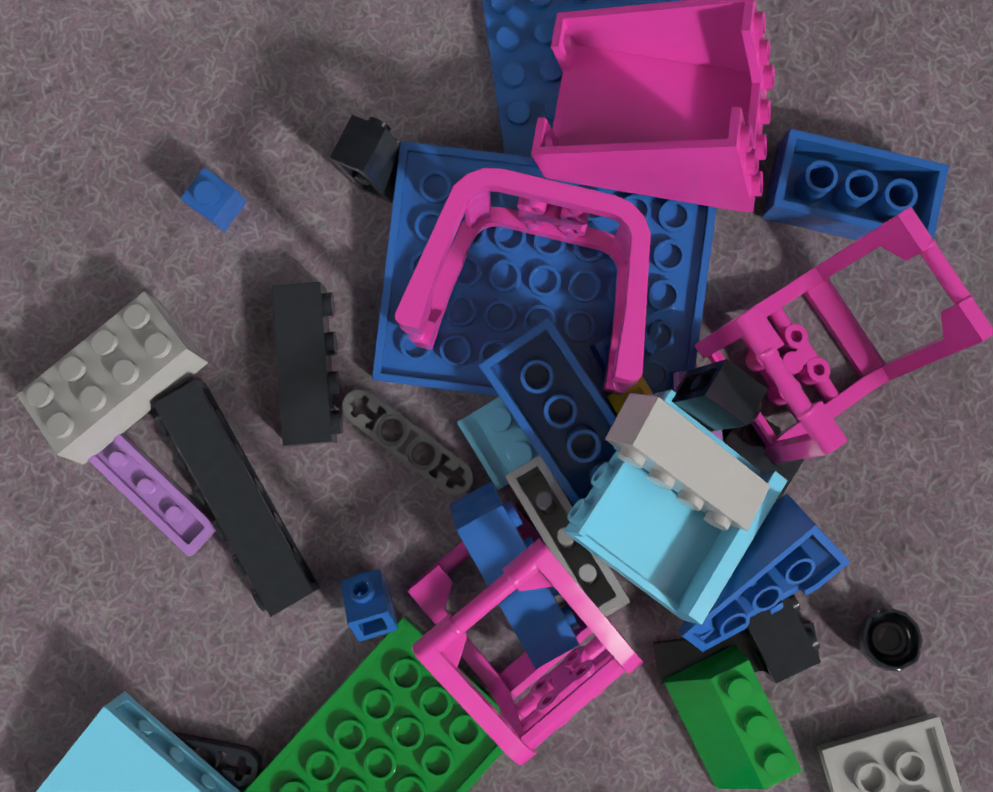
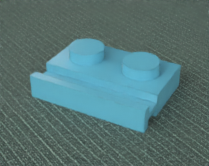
M500 397L457 422L497 490L509 484L505 477L506 475L539 456Z

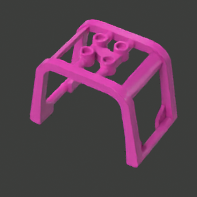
M482 168L466 174L453 186L396 310L395 319L399 323L400 328L405 331L408 338L416 346L430 350L433 349L450 295L475 236L483 229L503 227L596 249L608 254L617 268L612 336L602 392L621 395L628 391L643 374L651 235L644 215L631 202L616 195L506 169ZM490 191L518 196L517 207L519 211L506 207H491ZM465 214V220L461 223L463 215ZM590 214L607 217L619 222L616 235L587 227Z
M910 206L702 339L694 346L703 359L708 357L710 362L714 363L725 359L720 349L742 338L750 350L745 358L746 365L752 372L761 373L768 383L767 395L770 402L776 406L786 405L797 421L777 436L761 412L751 423L765 444L763 447L764 452L771 463L775 464L824 456L833 452L848 441L833 418L890 380L984 342L993 335V327L973 299V295L969 293L937 246L936 241L931 237ZM880 246L905 261L920 254L954 303V305L941 312L942 337L886 363L829 279L830 276ZM802 294L805 295L859 376V379L839 392L829 379L830 366L828 362L817 355L808 341L806 329L799 324H793L782 308ZM769 316V318L779 331L778 333H776V331L774 330V328L772 327V325L766 317ZM778 351L785 354L780 356ZM800 384L804 386L814 385L825 402L823 403L821 400L811 404Z
M512 502L523 523L517 527L523 539L530 536L534 543L502 569L504 574L452 617L445 608L453 583L448 573L470 556L462 541L408 586L407 592L435 624L431 630L412 645L413 653L495 743L515 763L523 766L537 754V747L556 730L566 725L577 712L594 698L601 695L625 671L630 675L644 662L611 620L603 615L552 554L539 533ZM555 587L574 610L572 613L580 627L573 631L579 644L590 634H595V637L584 647L580 646L574 650L572 649L535 669L525 651L502 672L498 673L469 638L466 631L515 589L525 591ZM461 656L492 693L499 706L500 713L458 668ZM564 656H566L565 659H564L558 666H556V667H555L552 671H550L548 674L542 676V675H543L544 673H546L550 668H552L557 662H559ZM534 683L530 693L518 701L516 697Z

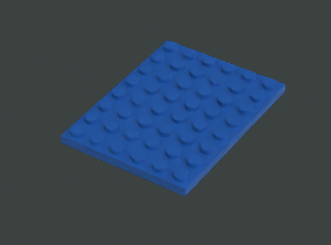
M401 141L372 380L499 396L479 367L480 362L548 317L611 410H614L605 397L610 393L602 392L605 374L590 348L591 345L612 335L617 268L611 257L599 250L503 227L483 229L475 236L455 283L433 349L430 350L416 346L408 338L405 331L400 328L399 323L395 319L396 310L453 186L466 174L482 168L506 169L547 179L542 174L533 157ZM552 180L616 195L631 202L644 215L651 232L646 316L663 308L665 317L664 321L660 322L655 344H657L655 353L649 356L648 361L643 364L642 376L653 394L671 389L674 391L672 373L688 371L696 367L698 350L694 345L699 342L717 208ZM490 191L491 207H506L519 211L517 207L518 196ZM465 214L463 215L461 223L465 220ZM590 214L587 227L603 230L615 236L620 223L607 217Z

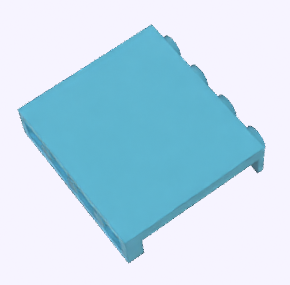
M671 389L649 395L660 397L770 485L749 530L745 531L730 526L728 531H724L710 525L704 520L706 513L701 510H693L676 500L678 495L676 491L664 489L651 482L647 478L650 472L643 467L641 469L636 468L621 460L617 456L620 450L614 446L617 451L609 463L601 465L593 475L591 484L594 486L587 497L580 499L570 510L567 517L570 523L564 530V533L681 620L702 625L787 483V480L776 471L761 472L672 402L676 393Z
M124 691L101 709L36 792L240 791Z

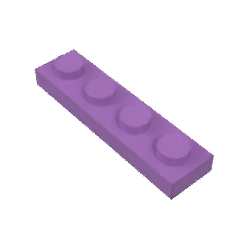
M124 433L118 434L113 438L114 441L98 454L91 456L88 461L188 557L193 556L216 532L213 525L214 519Z

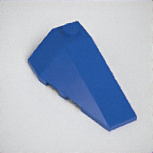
M786 493L772 506L703 624L684 621L678 631L682 637L704 652L746 629L750 623V617L761 611L769 610L773 614L784 608L781 600L800 590L806 596L819 589L846 567L850 561L806 512Z

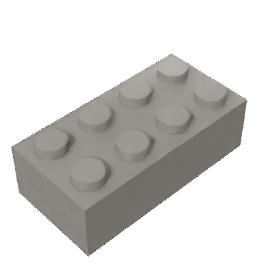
M144 291L20 391L17 396L56 455L85 464L91 456L98 454L114 441L113 439L118 434L125 432L153 409V403L171 394L208 364V362L168 309Z

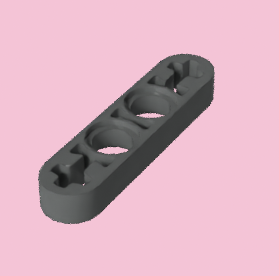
M356 389L345 396L342 410L344 416L352 424L449 495L458 496L466 493L471 488L474 475L467 463L373 393L365 389ZM367 397L369 399L367 407L376 414L379 413L380 407L386 410V413L377 419L373 430L367 427L373 421L364 414H359L357 418L354 417L355 408L351 403L355 398L362 401ZM391 419L400 421L404 428L402 437L395 442L385 440L382 435L384 423ZM420 443H429L435 449L434 461L429 465L421 466L413 458V451ZM443 454L450 458L444 464L448 468L455 471L461 467L465 470L462 477L467 482L463 487L460 485H455L453 488L448 487L449 478L441 471L438 472L437 478L430 474V471L439 465Z

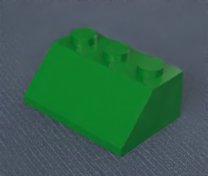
M736 644L663 679L716 789H766L802 771L749 660Z

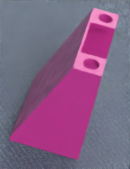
M682 0L557 13L551 48L563 73L553 129L546 117L538 118L531 152L544 177L552 180L740 212H753L755 196H762L763 173L758 171L759 160H765L767 156V136L762 135L763 124H770L771 101L766 99L767 90L774 89L775 83L774 64L769 65L771 53L770 40L764 39L766 32L765 12H758L756 0Z

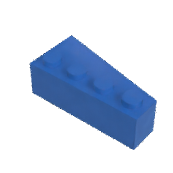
M492 481L450 504L456 531L488 586L504 574L502 569L534 543L530 536L523 539L517 528L523 523L511 501L506 504L503 503ZM555 587L525 591L515 589L499 603L500 608L535 669L580 645L573 631L580 626L568 604L562 608L560 607L555 598L560 593Z

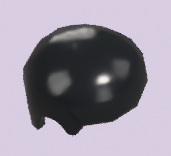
M893 608L875 610L862 620L857 634L861 653L873 666L882 670L902 671L916 663L920 658L923 638L919 625L906 612ZM888 626L884 634L880 638L879 642L877 643V632L882 627Z

